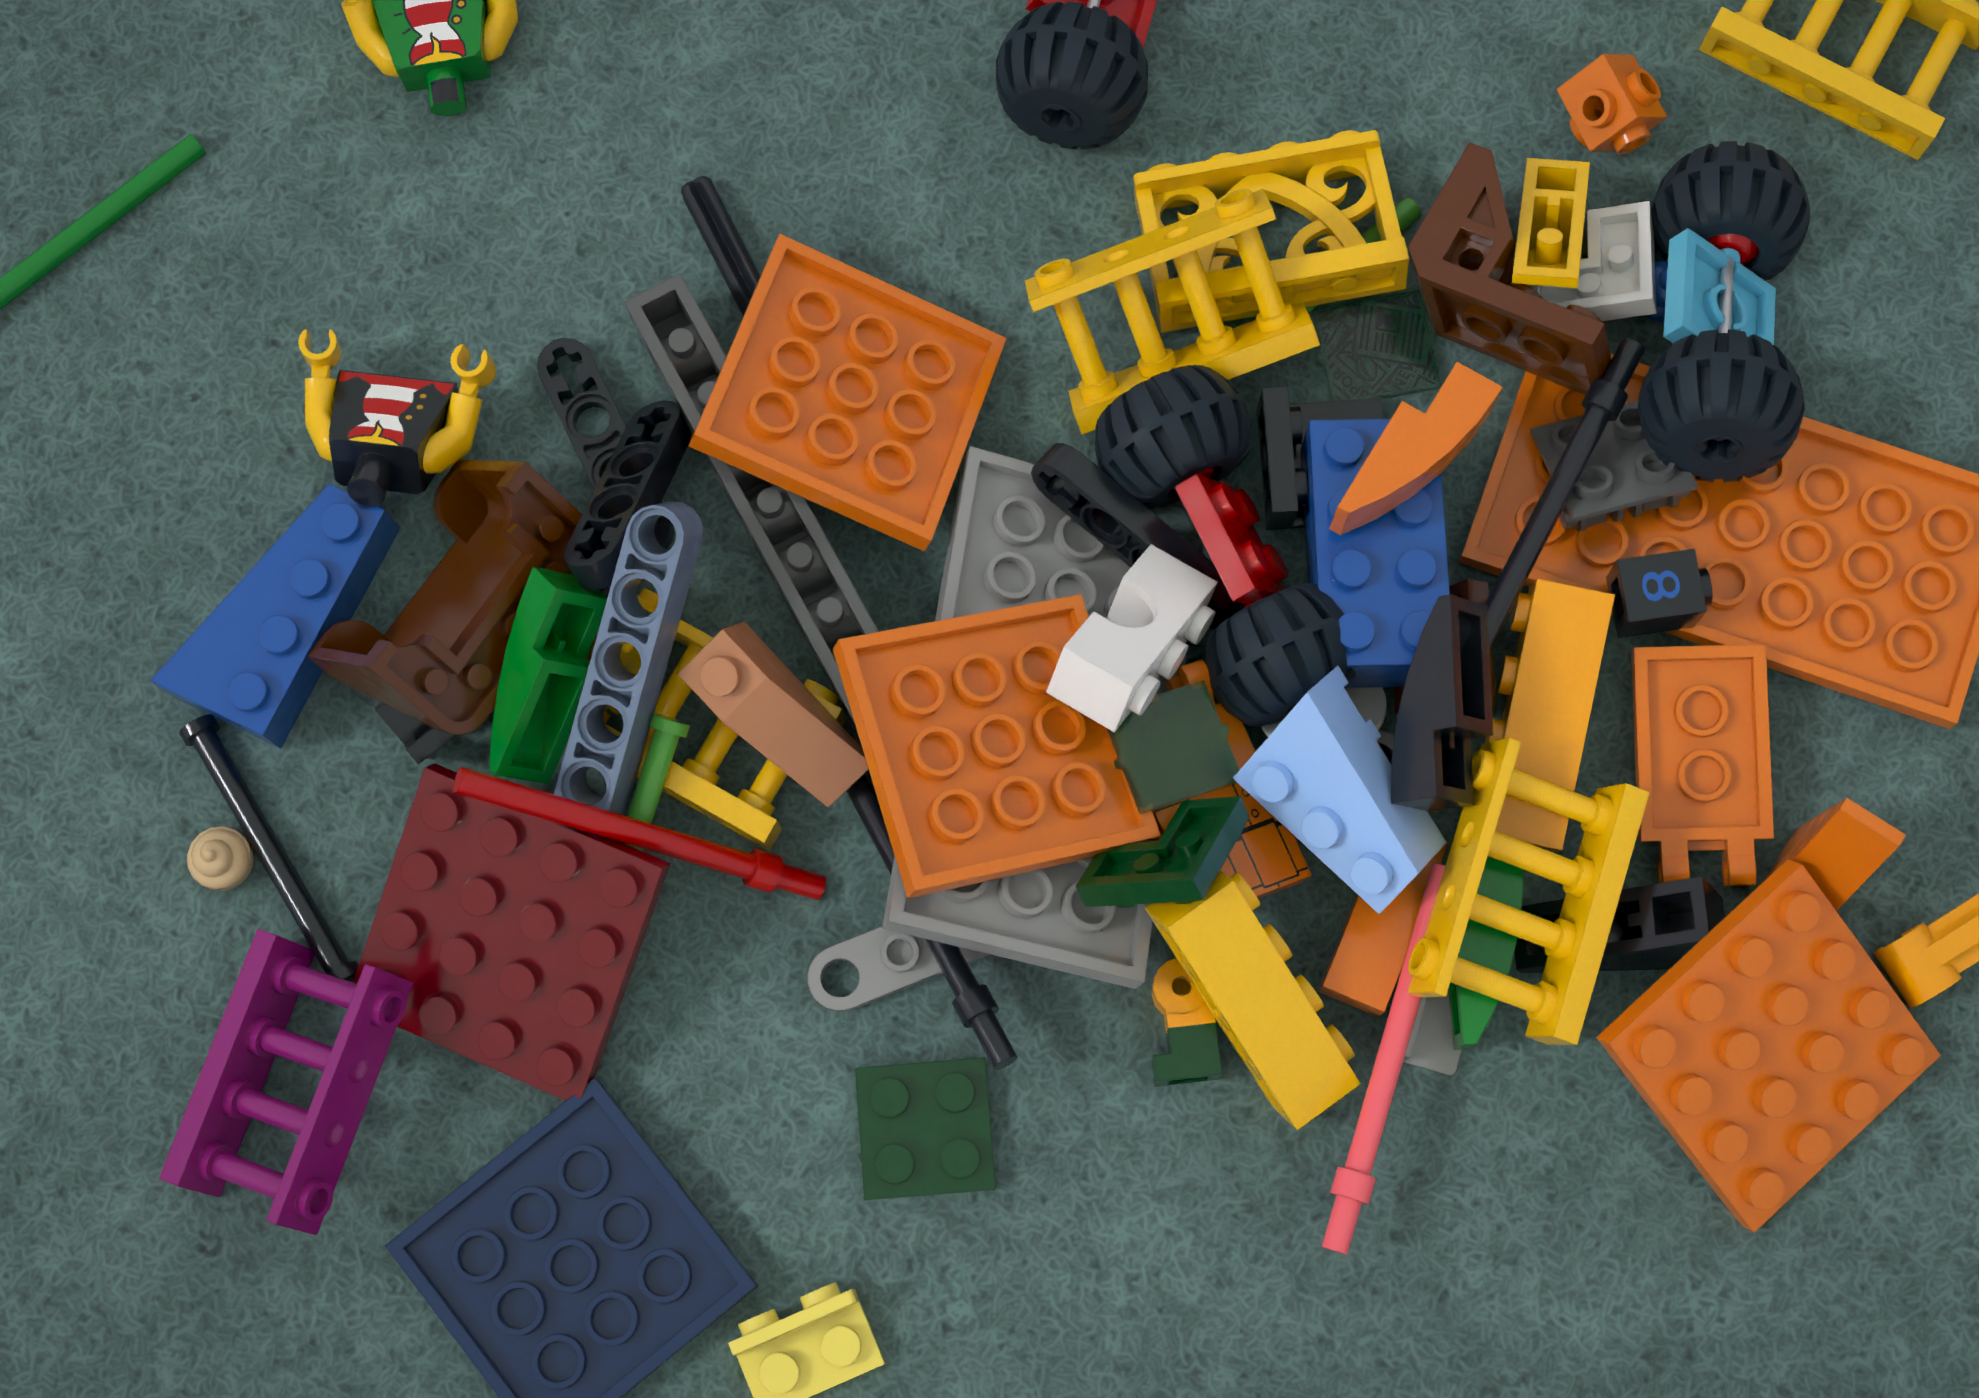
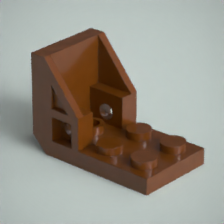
M1469 142L1408 246L1435 334L1586 395L1593 380L1602 378L1611 361L1605 323L1601 322L1600 318L1592 311L1582 306L1568 305L1565 308L1544 300L1536 290L1525 284L1512 283L1516 249L1492 150Z

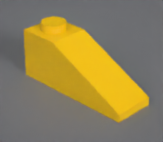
M1527 158L1512 283L1578 288L1590 162Z

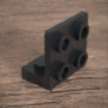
M1288 387L1262 388L1256 411L1266 530L1305 528L1304 506H1307L1308 484L1306 469L1302 468L1301 446L1309 420L1384 419L1383 403L1380 399L1289 404Z

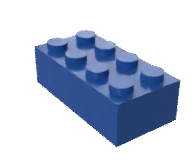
M1391 419L1309 420L1301 446L1302 468L1306 469L1308 484L1307 506H1304L1308 584H1317V588L1330 596L1344 613L1339 618L1340 623H1338L1341 630L1340 642L1344 645L1346 651V669L1353 668L1356 672L1354 674L1355 678L1345 688L1404 686L1421 633L1439 596L1450 594L1441 474L1413 497L1374 521L1343 535H1339L1329 529L1337 506Z

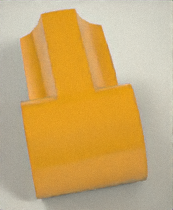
M1979 893L1926 925L1922 922L1902 933L1901 938L1873 952L1910 1008H1914L1943 992L1962 978L1959 973L1979 962Z

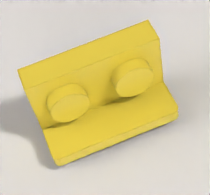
M834 1282L800 1297L804 1308L800 1312L779 1320L776 1310L772 1309L738 1324L742 1337L729 1342L728 1345L732 1355H736L753 1398H809L886 1364L855 1289L841 1293L837 1283Z

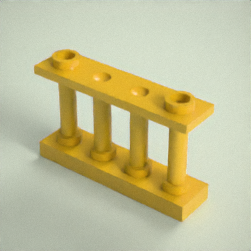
M1746 0L1741 11L1735 13L1721 7L1699 47V51L1916 160L1922 156L1935 139L1945 120L1944 117L1932 112L1928 105L1960 44L1975 51L1979 47V3L1976 0H1875L1883 4V7L1854 61L1847 68L1820 56L1817 51L1844 0H1816L1795 40H1788L1764 28L1762 22L1774 0ZM1905 16L1939 33L1906 95L1900 96L1876 84L1873 76Z
M1249 189L1230 192L1219 198L1212 209L1074 262H1070L1069 259L1051 261L1038 268L1034 273L1035 277L1025 280L1028 299L1033 312L1051 305L1054 306L1082 380L1078 387L1068 392L1073 414L1082 435L1096 429L1099 416L1117 397L1129 391L1135 385L1162 372H1168L1173 368L1181 366L1203 365L1229 380L1320 345L1314 325L1304 303L1301 302L1292 306L1289 303H1284L1257 228V226L1276 219L1264 189L1253 193ZM1231 236L1235 240L1260 310L1256 320L1233 329L1230 326H1224L1197 249ZM1171 259L1174 261L1200 332L1196 343L1175 351L1164 347L1137 272ZM1111 282L1114 284L1141 355L1137 365L1117 373L1105 370L1077 295Z
M643 588L639 596H637L639 603L644 609L653 613L658 605L659 596ZM681 619L675 640L687 646V649L660 692L654 713L672 718L676 717L692 690L678 673L713 639L710 635ZM807 679L804 686L843 726L846 721L843 710L836 706L840 698L828 688ZM606 706L603 713L605 726L611 733L620 736L621 732L606 724L610 718V715L606 712L608 709ZM718 718L694 760L687 758L683 766L673 761L671 762L662 791L770 851L782 831L779 822L771 817L775 810L771 802L786 779L787 774L767 759L749 791L742 789L738 797H735L717 787L716 784L720 776L716 774V771L738 736L737 733ZM652 727L649 729L636 777L638 778L655 730Z
M1505 738L1484 743L1481 745V749H1478L1472 756L1474 805L1463 806L1425 936L1416 943L1409 959L1408 971L1412 975V979L1407 993L1416 997H1446L1449 985L1453 983L1526 1010L1529 1023L1525 1037L1547 1045H1577L1650 792L1625 783L1597 788L1595 794L1589 798L1515 769L1514 765L1520 749V741ZM1506 794L1581 822L1584 834L1577 856L1571 860L1495 831ZM1487 856L1562 884L1566 896L1559 919L1551 922L1477 894ZM1469 919L1545 947V953L1548 958L1541 982L1532 985L1458 957Z

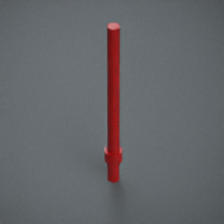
M461 767L458 770L454 780V793L742 878L743 884L747 887L768 893L777 888L814 900H819L825 890L826 878L824 875L784 864L780 855L757 848L747 853L465 767Z

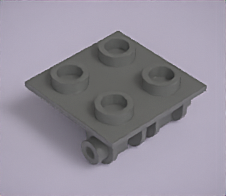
M1639 400L1625 404L1617 420L1608 421L1559 516L1564 529L1575 527L1578 532L1584 531L1587 526L1606 522L1607 513L1610 514L1614 522L1622 521L1625 508H1628L1632 517L1642 515V510L1644 512L1667 505L1670 508L1679 505L1680 498L1688 497L1689 491L1698 489V484L1691 472L1681 471L1675 467V463H1669L1668 466L1664 465L1654 454L1655 451L1648 445L1638 412ZM1582 415L1530 429V434L1550 475H1552Z

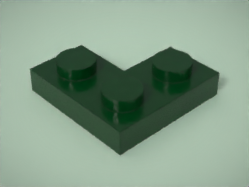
M1234 796L1182 801L1159 841L1128 843L1095 855L1076 885L1084 906L1127 908L1136 904L1167 902L1188 904L1203 900L1250 818L1242 797Z

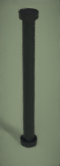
M208 714L192 720L179 732L185 745L195 747L324 972L352 982L359 964L357 961L349 962L218 737L216 732L220 729V725L214 715Z

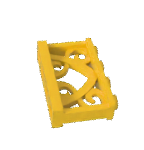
M1353 130L1342 131L1327 139L1300 144L1292 141L1281 142L1266 150L1239 155L1231 152L1220 153L1205 161L1178 166L1164 163L1153 166L1147 171L1136 173L1133 176L1135 205L1142 235L1165 227L1160 219L1164 209L1193 204L1198 205L1199 209L1192 215H1184L1178 212V219L1180 221L1214 208L1215 202L1219 198L1241 189H1249L1252 193L1264 189L1268 200L1289 207L1312 221L1293 237L1287 248L1286 258L1269 261L1284 303H1289L1293 306L1303 302L1305 307L1404 290L1407 284L1409 256L1405 239L1401 235L1380 147L1381 142L1376 130L1361 133ZM1359 176L1366 186L1363 196L1354 205L1340 211L1336 206L1346 197L1348 181L1337 189L1328 187L1325 182ZM1373 210L1380 241L1366 244L1352 223L1360 220ZM1324 234L1328 235L1317 241V247H1323L1327 251L1311 254L1304 253V248L1311 241ZM1226 238L1197 249L1222 321L1257 316L1260 310L1244 266L1223 269L1227 263H1230V256L1215 257L1216 253L1240 257L1234 238ZM1166 262L1150 267L1149 272L1161 333L1197 327L1180 278L1169 279Z

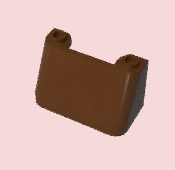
M461 459L457 461L440 482L434 494L433 502L436 519L456 541L388 631L383 635L364 621L346 619L333 624L323 634L307 657L329 676L440 732L464 735L475 731L484 723L495 708L497 688L507 642L532 567L573 575L564 558V552L582 513L527 462Z

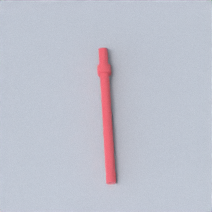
M1432 864L1345 1167H1337L1330 1193L1336 1195L1321 1247L1340 1254H1348L1362 1204L1369 1205L1376 1178L1370 1175L1422 998L1407 993L1412 979V975L1408 971L1409 959L1416 943L1425 936L1445 865Z

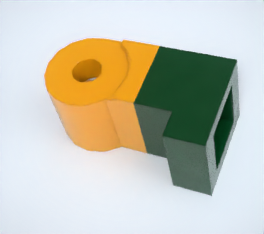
M1177 958L1168 960L1158 969L1152 983L1151 996L1155 1007L1164 1015L1168 1053L1153 1055L1155 1087L1219 1080L1222 1076V1066L1215 1017Z

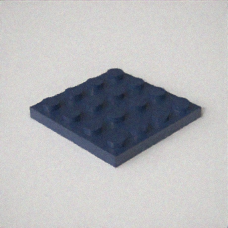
M594 1078L587 1084L581 1099L575 1095L571 1096L385 1245L499 1398H622L759 1286L597 1078Z

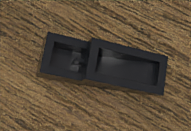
M1451 594L1438 597L1421 633L1403 689L1397 715L1392 754L1391 804L1425 811L1474 805L1471 739L1493 736L1487 605Z

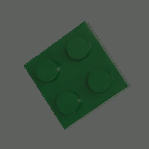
M985 1057L855 1068L865 1201L996 1190Z

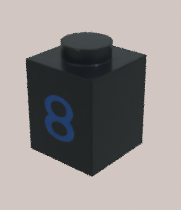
M1695 549L1618 559L1606 576L1609 593L1615 594L1612 611L1618 638L1693 628L1707 612L1706 606L1712 604L1713 593L1710 575L1705 567L1698 568Z

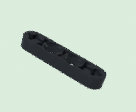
M560 338L553 340L543 348L538 356L537 369L549 398L595 490L626 425L589 350L583 343L575 339ZM564 355H568L572 362L583 360L582 363L575 367V372L585 392L579 393L575 397L561 374L551 377V374L559 369L556 360ZM594 384L597 385V390L588 391ZM572 398L566 405L562 404V399ZM592 407L602 408L607 411L610 421L605 432L595 437H585L578 433L576 423L583 411ZM661 516L658 518L661 524L655 527L654 534L657 542L663 548L668 549L673 541L674 527L668 518Z
M666 400L651 403L636 412L628 422L565 548L564 558L580 587L586 590H598L611 585L626 528L631 517L641 508L662 502L692 437V432L677 403Z
M1055 443L1049 447L1032 467L1031 476L1038 490L1129 567H1132L1152 544L1217 581L1218 583L1207 606L1216 611L1213 621L1209 626L1210 629L1218 627L1239 609L1242 603L1232 601L1215 565L1210 559L1081 452L1067 444Z

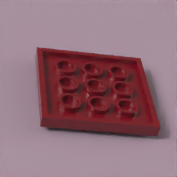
M435 763L424 768L353 983H358L365 964L413 982L406 1002L404 1016L397 1027L565 1101L573 1095L581 1099L587 1084L596 1076L671 863L619 841L454 793L453 784L457 772Z

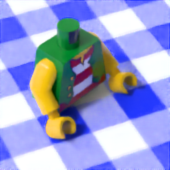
M343 0L341 3L356 44L384 75L400 77L407 92L428 89L431 112L438 116H454L467 109L464 82L491 78V61L503 55L518 23L516 0Z

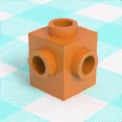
M1602 54L1556 89L1571 116L1569 123L1574 136L1590 152H1617L1618 155L1633 152L1651 139L1652 136L1649 130L1668 118L1658 100L1661 97L1658 84L1646 70L1640 67L1634 55Z

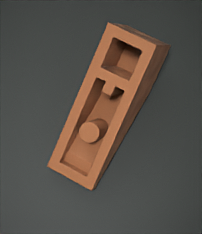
M745 621L722 629L678 673L724 724L828 808L869 770L862 747Z

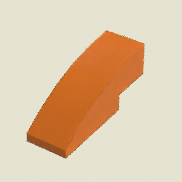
M1456 362L1426 413L1402 401L1337 506L1329 529L1339 535H1343L1376 520L1413 497L1429 484L1470 443L1491 413L1503 387Z
M1448 841L1380 914L1356 894L1318 992L1376 1017L1381 1016L1385 1012L1403 967L1432 864H1441Z

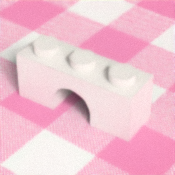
M1151 544L1123 576L1107 618L1093 612L1065 644L1046 693L1113 732L1118 729L1131 711L1141 716L1159 688L1160 681L1157 678L1161 675L1169 680L1185 657L1188 650V645L1185 643L1190 641L1197 645L1207 632L1216 611L1207 606L1218 582Z

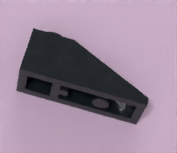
M1702 876L1622 889L1599 971L1670 969L1725 918L1722 896ZM1564 899L1522 906L1521 910L1555 922L1559 919ZM1517 937L1515 946L1516 970L1520 973H1543L1548 958L1545 953V947Z

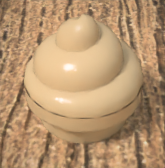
M225 826L211 827L199 833L192 841L187 853V867L192 877L200 885L214 891H226L240 885L250 874L254 862L253 849L248 839L239 831Z

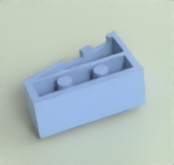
M1337 665L1302 697L1233 779L1380 914L1446 844V841L1428 811L1391 804L1392 765L1377 742L1381 735L1371 719L1364 721L1344 688L1349 682Z

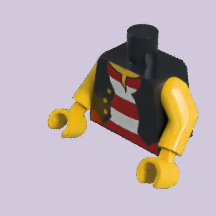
M308 329L302 331L298 340L299 349L305 361L311 367V378H305V426L319 456L324 460L332 462L335 481L342 486H347V492L353 501L363 506L375 507L384 501L387 491L408 494L424 492L436 473L443 472L469 453L473 446L483 399L477 398L480 388L488 386L496 376L495 363L485 349L481 355V363L472 371H466L470 363V351L468 348L461 344L454 349L450 362L452 369L461 379L458 392L457 383L339 370L337 379L330 378V369L338 364L342 354L336 335L329 329L330 345L328 349L323 353L315 354L310 352L312 346Z

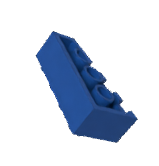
M328 484L150 681L169 695L208 714H212L214 717L281 749L323 672L307 655L333 624L346 619H352L397 536L400 527L386 510L378 506L367 507L353 501L348 492Z

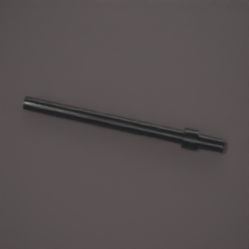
M1622 338L1602 378L1594 379L1581 403L1585 411L1484 604L1487 605L1489 652L1608 421L1617 420L1628 399V394L1624 390L1645 352L1644 346L1637 341Z
M865 773L846 792L891 875L895 855L876 792ZM925 939L956 997L952 1005L965 1028L972 1027L994 1070H999L1012 1064L1018 1056L995 1015L999 1011V1007L987 985L978 984L959 947Z

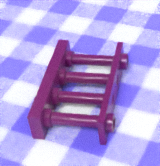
M257 929L159 1179L178 1187L219 1198L226 1181L274 1199L266 1219L267 1222L317 1235L324 1216L331 1207L335 1187L395 1030L404 1016L406 1002L413 982L367 964L364 965L357 984L311 969L310 965L314 958L312 949L278 935ZM300 993L347 1009L334 1046L285 1030ZM275 1055L323 1072L309 1110L261 1093ZM251 1118L299 1135L284 1173L236 1156Z

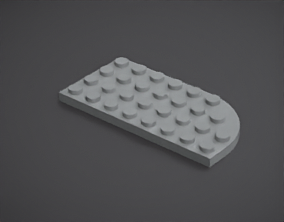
M970 446L962 460L935 621L1082 594L1088 616L1096 612L1107 618L1121 580L1131 567L1038 490L1031 476V470L1035 464ZM1185 654V657L1183 658V660H1182V662H1181V664H1180L1179 667L1185 665V663H1186V654ZM1176 670L1172 677L1179 675L1178 670ZM1160 675L1157 678L1160 681V685L1156 692L1158 714L1178 708L1169 694L1166 685L1167 679ZM894 856L882 929L1137 989L1145 982L1153 921L1145 910V907L1150 904H1136L1127 908L1084 906L1076 885L1093 857L907 899Z

